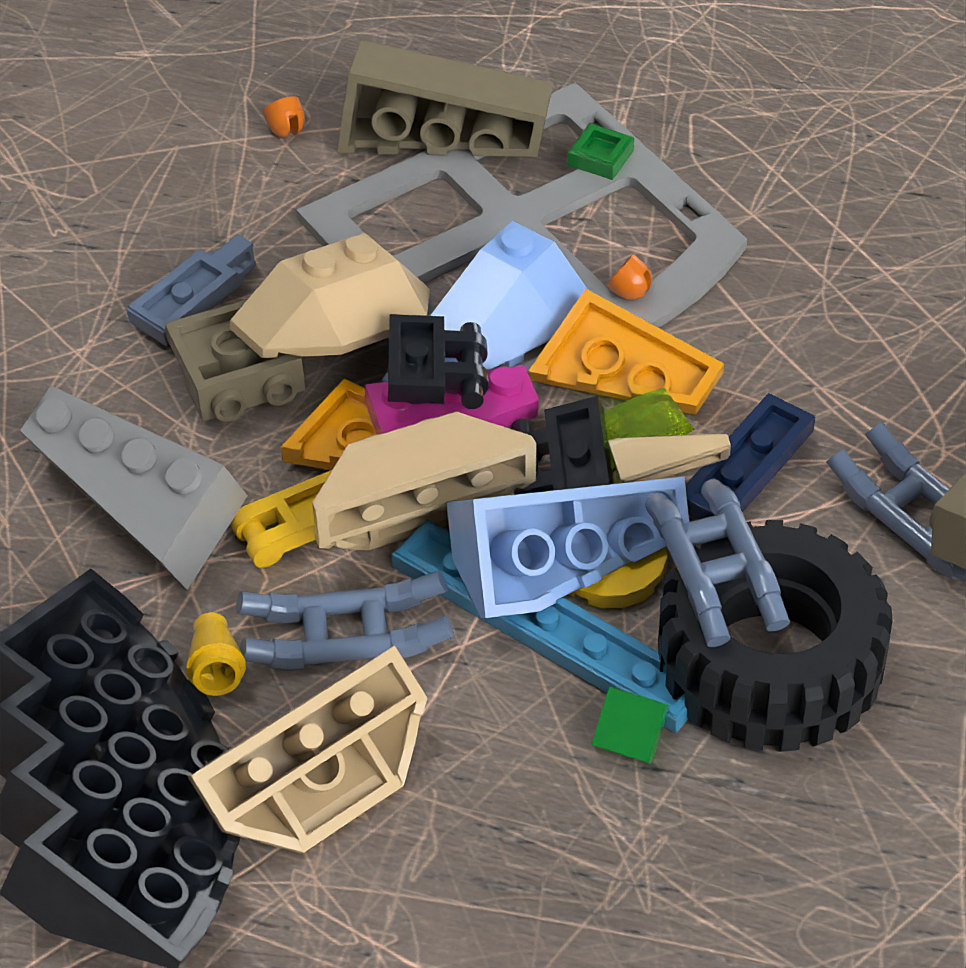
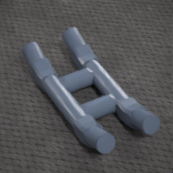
M883 422L872 428L865 436L882 456L880 460L890 473L901 481L883 494L881 492L882 489L869 478L864 470L858 468L844 449L826 461L843 485L841 487L855 504L864 511L868 510L925 557L927 559L926 563L937 572L953 580L960 579L966 582V569L931 555L932 529L930 525L924 528L902 510V508L920 495L935 505L949 488L920 465V461L908 451L902 442L899 444Z
M716 479L706 481L701 488L703 498L709 503L710 510L715 516L683 524V518L676 505L664 495L653 494L647 499L645 508L652 517L661 538L666 542L687 589L688 598L696 619L700 623L708 647L723 645L731 639L721 612L722 606L714 587L715 584L746 577L767 631H778L790 624L780 596L781 590L770 563L765 560L746 522L735 493L728 486L723 485ZM728 537L735 554L701 563L694 546Z
M438 570L416 579L411 577L398 583L385 584V587L301 596H298L297 593L284 595L269 592L267 595L240 591L236 602L237 614L262 617L265 621L276 623L300 622V619H303L305 642H302V639L288 641L273 638L272 641L244 637L241 641L240 651L247 662L267 664L269 668L284 670L305 668L304 665L375 658L393 646L397 648L402 658L428 651L430 646L454 638L453 627L448 617L443 616L422 625L416 623L406 628L390 630V633H387L385 610H387V613L398 612L421 605L422 601L447 592L446 580L442 572ZM361 613L364 635L328 639L326 616Z

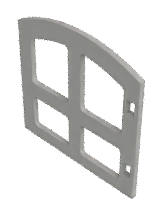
M576 82L551 93L544 129L557 123H564L580 136L589 123L597 121L604 128L634 137V151L613 180L577 169L524 195L516 196L511 194L477 161L485 156H473L471 150H449L447 155H428L426 150L297 209V219L322 246H326L364 233L352 220L353 217L433 180L442 179L447 181L480 215L397 255H392L420 281L425 283L473 260L480 249L511 221H514L555 242L588 290L658 328L667 324L697 302L720 281L747 249L748 241L738 229ZM623 187H634L687 235L693 243L669 267L652 280L649 290L646 291L643 297L637 300H626L615 296L544 225ZM689 205L701 217L690 221L679 210ZM430 301L428 303L427 316H430L436 309ZM547 343L524 353V361L514 366L524 365L528 373ZM503 363V364H501V365H499V366H497V367H495V368H493V369H496V368H499V367H508V366H507L505 363Z

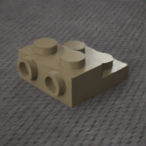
M248 299L165 323L167 340L184 372L186 388L203 422L214 418L225 422L233 421L239 418L246 408L266 402L276 406L284 405L293 400L298 392L306 390L301 356L279 352L277 358H261L229 329L230 320Z

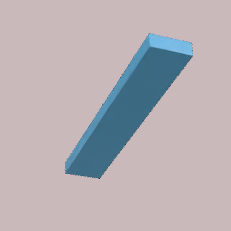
M428 519L391 554L392 567L408 577H412V579L440 570L446 580L448 589L447 592L440 594L442 597L607 693L610 686L670 705L664 727L676 734L689 719L687 718V708L684 704L685 693L673 699L665 687L667 667L664 664L663 672H660L658 651L564 597L556 600L557 603L538 612L481 618L453 562L450 532Z

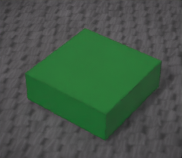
M589 123L568 151V166L613 180L634 151V137Z
M609 686L591 745L653 764L670 705Z

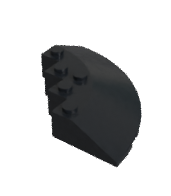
M89 569L0 632V775L6 779L0 793V834L20 848L0 890V895L49 933L162 967L179 968L200 943L220 908L234 870H232L234 853L240 841L239 836L220 830L188 777L229 750V747L220 743L218 734L211 722L215 711L207 695L199 691L185 677L176 664L175 660L179 654L167 639L158 642L140 623L144 614L125 595L94 570Z

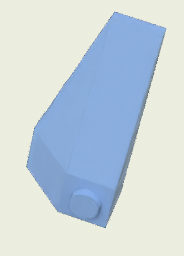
M511 221L480 249L430 316H444L445 330L460 331L461 326L467 322L479 324L482 335L486 338L488 345V356L483 363L486 370L493 369L503 363L508 367H512L524 361V353L550 341L587 288L555 242ZM445 358V362H458L456 358ZM388 372L383 377L382 382H388Z
M685 477L446 502L452 559L480 617L491 618L541 611L557 603L556 600L567 594L602 580L601 577L630 562H637L666 547V542L661 538L652 517L645 508V503L651 495L662 494L676 505L683 518V524L688 523L689 515Z

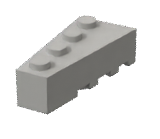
M54 386L48 388L20 430L59 472L96 504L118 527L124 530L186 590H188L248 497L224 465Z

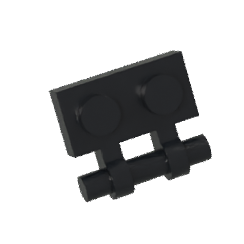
M390 314L388 402L444 404L445 390H456L461 396V402L467 409L481 407L484 402V395L489 388L488 371L483 366L488 356V345L486 338L482 335L480 325L475 322H467L461 326L460 331L445 330L444 316ZM445 358H456L458 362H445Z
M598 396L544 409L546 428L534 431V424L529 419H519L513 422V430L531 435L536 442V481L523 489L517 487L513 491L514 495L614 484L604 408ZM550 455L551 470L539 472L538 462L541 461L543 456Z

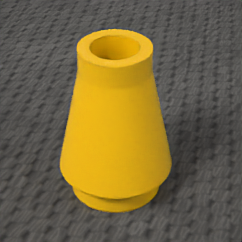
M209 612L200 615L193 623V638L186 664V674L190 682L202 693L211 696L224 695L233 691L239 685L246 670V661L229 631L228 622L225 617L218 613Z

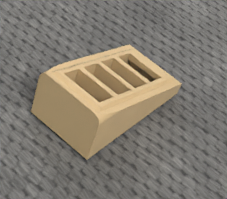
M727 434L633 437L608 440L610 452L621 483L666 479L728 459L731 450Z

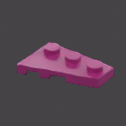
M522 365L487 370L489 388L484 395L483 405L477 409H467L461 402V396L456 390H445L444 404L388 402V382L365 384L364 401L377 435L414 425L425 419L437 418L454 412H460L509 428L512 427L513 422L516 420H530L537 417L539 398L525 366Z

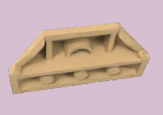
M362 233L280 261L232 317L229 329L261 358H277L279 352L296 356L342 355L388 338L390 314L427 316L430 289L366 233Z
M454 412L437 418L425 419L414 425L384 434L372 435L364 440L350 443L312 502L316 542L319 548L330 549L336 546L350 550H371L407 539L427 519L440 527L448 526L446 502L507 496L517 487L523 489L536 481V442L531 435L460 412Z
M393 646L236 744L188 778L222 832L296 853H304L404 786L416 742L420 716H423L427 696L397 648Z

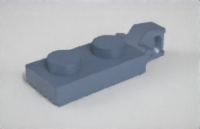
M238 234L216 252L210 251L206 253L199 249L128 306L126 310L129 322L167 346L169 342L167 340L165 323L211 310L243 283L246 275L256 266L253 243Z

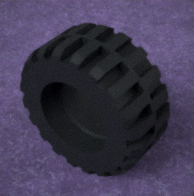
M766 520L765 526L752 527L751 521H749L747 524L765 560L770 563L781 590L780 596L789 620L803 625L812 631L822 642L810 649L789 654L758 651L741 644L731 636V639L723 645L708 647L700 623L696 619L688 598L687 589L676 567L669 572L663 587V597L660 600L658 631L659 670L663 672L664 665L666 664L665 687L673 699L685 693L684 704L687 708V718L700 728L705 723L712 727L711 735L730 743L731 739L735 738L745 741V748L763 751V745L779 746V752L799 750L800 743L810 741L812 747L833 740L834 729H837L840 733L851 729L860 721L861 713L870 710L877 698L879 685L883 681L893 623L892 607L887 603L888 592L882 580L876 574L872 575L873 567L858 552L851 555L848 552V544L831 534L828 538L822 537L817 534L818 530L816 527L800 523L799 528L783 526V520ZM728 537L703 543L700 549L694 546L701 563L735 554ZM746 577L714 585L727 627L746 618L762 616L758 605L755 604Z

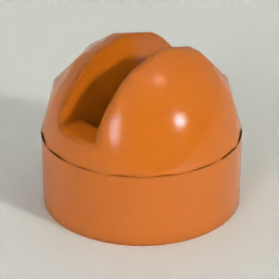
M296 96L276 100L263 110L268 127L281 138L288 137L289 132L295 136L304 127V110L299 98Z
M633 253L612 276L606 286L616 295L626 300H637L645 295L652 284L651 271Z

